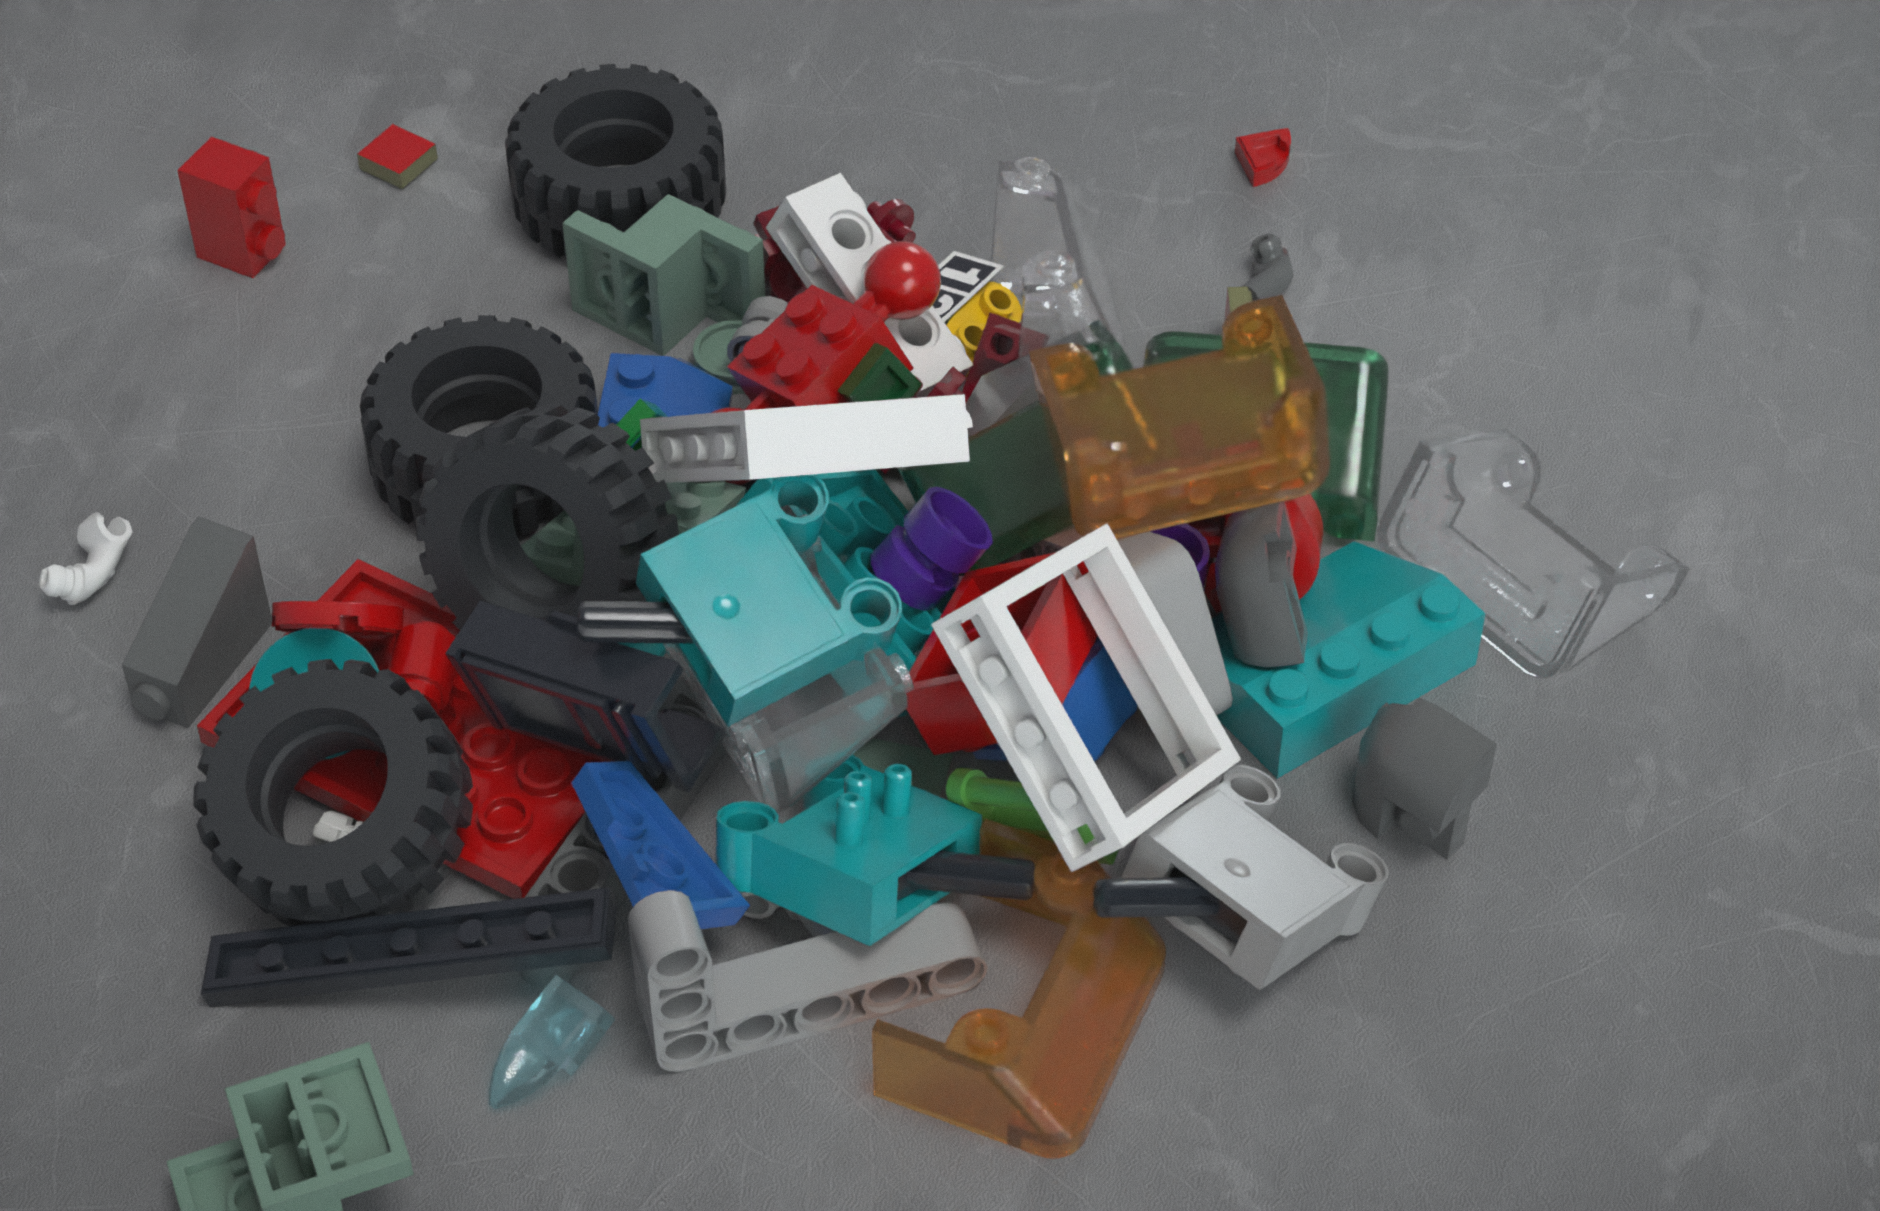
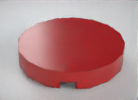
M281 601L272 603V627L275 628V631L292 633L301 629H332L348 636H394V634H399V631L403 628L404 608L398 606L333 601Z

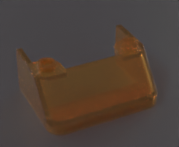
M985 819L980 828V855L1027 859L1034 862L1036 868L1034 872V893L1031 899L1017 900L988 896L981 897L1067 926L1022 1018L992 1008L973 1010L963 1015L955 1023L945 1043L878 1019L872 1029L873 1096L1043 1158H1063L1081 1148L1094 1124L1164 975L1166 946L1160 934L1145 917L1101 918L1096 915L1093 909V886L1099 879L1111 878L1097 860L1071 872L1055 842Z

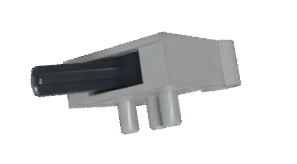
M1235 765L1223 773L1219 784L1169 813L1139 835L1121 878L1099 879L1095 882L1092 889L1094 897L1093 909L1096 915L1101 918L1164 917L1175 929L1184 932L1226 964L1233 973L1243 977L1257 989L1262 990L1337 936H1352L1359 933L1364 927L1389 877V870L1384 860L1375 852L1354 843L1336 845L1330 852L1326 863H1324L1269 822L1280 799V788L1268 774L1259 769L1245 765Z

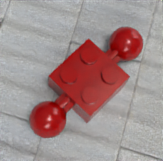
M898 241L889 243L879 248L868 260L863 274L865 292L854 303H850L814 285H811L804 292L791 299L785 311L762 333L751 338L745 344L742 352L727 366L751 401L744 410L849 403L837 390L875 342L887 347L911 372L914 367L884 322L888 318L907 320L918 317L934 304L941 288V274L934 257L925 248L912 242ZM728 407L711 413L742 411L743 409ZM754 479L726 480V482L741 486Z

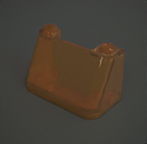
M1283 295L1252 301L1232 311L1222 326V350L1099 377V371L1092 353L1084 346L1068 343L1029 351L1033 381L1067 507L1077 533L1084 537L1101 526L1108 524L1115 538L1118 539L1299 498L1312 493L1323 484L1328 477L1330 468L1326 389Z

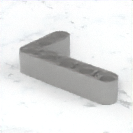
M1031 494L983 518L992 533L993 541L985 553H993L1002 564L1057 552L1101 526L1108 524L1215 714L1218 715L1232 706L1231 687L1199 573L1192 557L1182 544L1171 538L1039 494Z
M669 890L649 895L635 904L628 918L638 1007L659 1066L666 1071L672 1072L696 1069L959 995L979 984L985 977L988 969L963 908L957 904L947 902L931 905L871 946H867L835 931L712 965V959L690 899L682 892Z

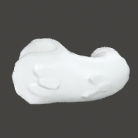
M96 512L90 515L79 525L77 533L79 545L89 553L86 563L70 565L66 568L53 564L43 569L39 579V585L43 592L51 597L60 596L69 605H75L87 600L98 589L107 584L108 580L115 574V568L132 534L129 521L116 517L106 528L104 517L100 513Z

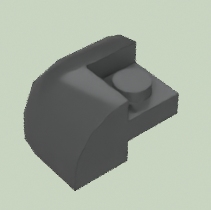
M1282 490L1267 492L1245 501L1228 518L1219 542L1215 563L1216 591L1234 657L1247 665L1276 667L1304 663L1308 631L1293 578L1297 546Z
M1419 698L1412 705L1396 703L1389 705L1385 703L1378 710L1360 740L1352 804L1360 823L1377 839L1395 824L1403 829L1406 835L1414 842L1428 846L1448 860L1464 844L1472 801L1488 787L1497 743L1443 708L1422 698Z

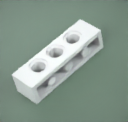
M841 173L786 196L766 226V229L807 288L814 285L850 303H854L865 292L863 274L870 257L879 248L892 243L885 238L867 212L862 198L852 190ZM933 305L918 317L907 320L888 318L884 322L914 367L911 373L923 383V387L916 394L917 398L926 397L952 366L964 376L972 368L973 363L966 355L962 342L951 333Z

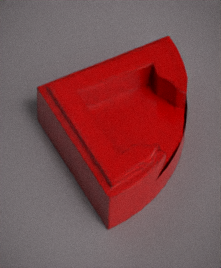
M1288 128L1236 137L1234 152L1252 187L1274 180L1285 170L1290 158V131Z

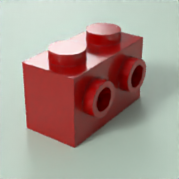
M211 136L177 170L196 257L253 279L271 260H274L281 253L286 245L270 159L256 151L248 150Z

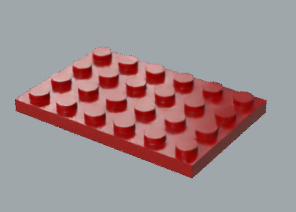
M357 559L317 600L403 607V627L421 621H432L446 627L455 637L460 632L452 623L457 617L447 605L440 608L432 593L360 559ZM394 634V636H350L367 649L380 671L388 669L397 634ZM255 666L197 725L201 743L214 748L219 736L213 729L225 713L233 717L244 706L239 698L249 691ZM456 671L449 702L446 707L439 711V716L458 741L463 750L461 758L470 768L473 787L465 795L473 804L471 825L467 828H458L456 833L465 843L457 861L451 863L445 860L443 864L513 899L525 898L586 812L572 785V781L585 763L604 761L505 728L502 730L494 728ZM357 749L337 758L320 761L301 777L294 789L357 821L364 822L374 811L384 792L388 773L387 756L373 750Z

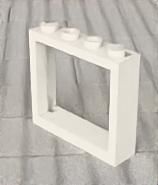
M965 394L640 419L642 447L654 461V464L649 469L657 482L664 479L666 483L750 480L968 462L970 458L967 428L973 427L970 414L966 410Z
M1108 524L1069 544L931 624L1071 872L1123 848L1241 760ZM1082 561L1089 570L1083 576L1077 567V564ZM1062 573L1177 776L1126 813L1122 812L1006 607ZM971 619L980 635V638L970 642L961 626V623ZM1188 749L1191 750L1196 759V762L1192 765L1189 764L1183 754ZM1084 824L1088 825L1094 836L1087 844L1084 843L1076 829Z

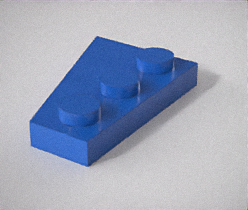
M630 761L584 764L572 781V785L632 906L634 907L643 898L657 892L678 891L689 897L700 929L736 925L750 907V904Z

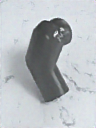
M1271 233L1264 234L1253 240L1250 251L1255 257L1252 262L1255 276L1241 286L1248 287V291H1251L1254 311L1259 310L1284 291L1293 279V269L1289 253L1286 248L1281 247L1280 238Z

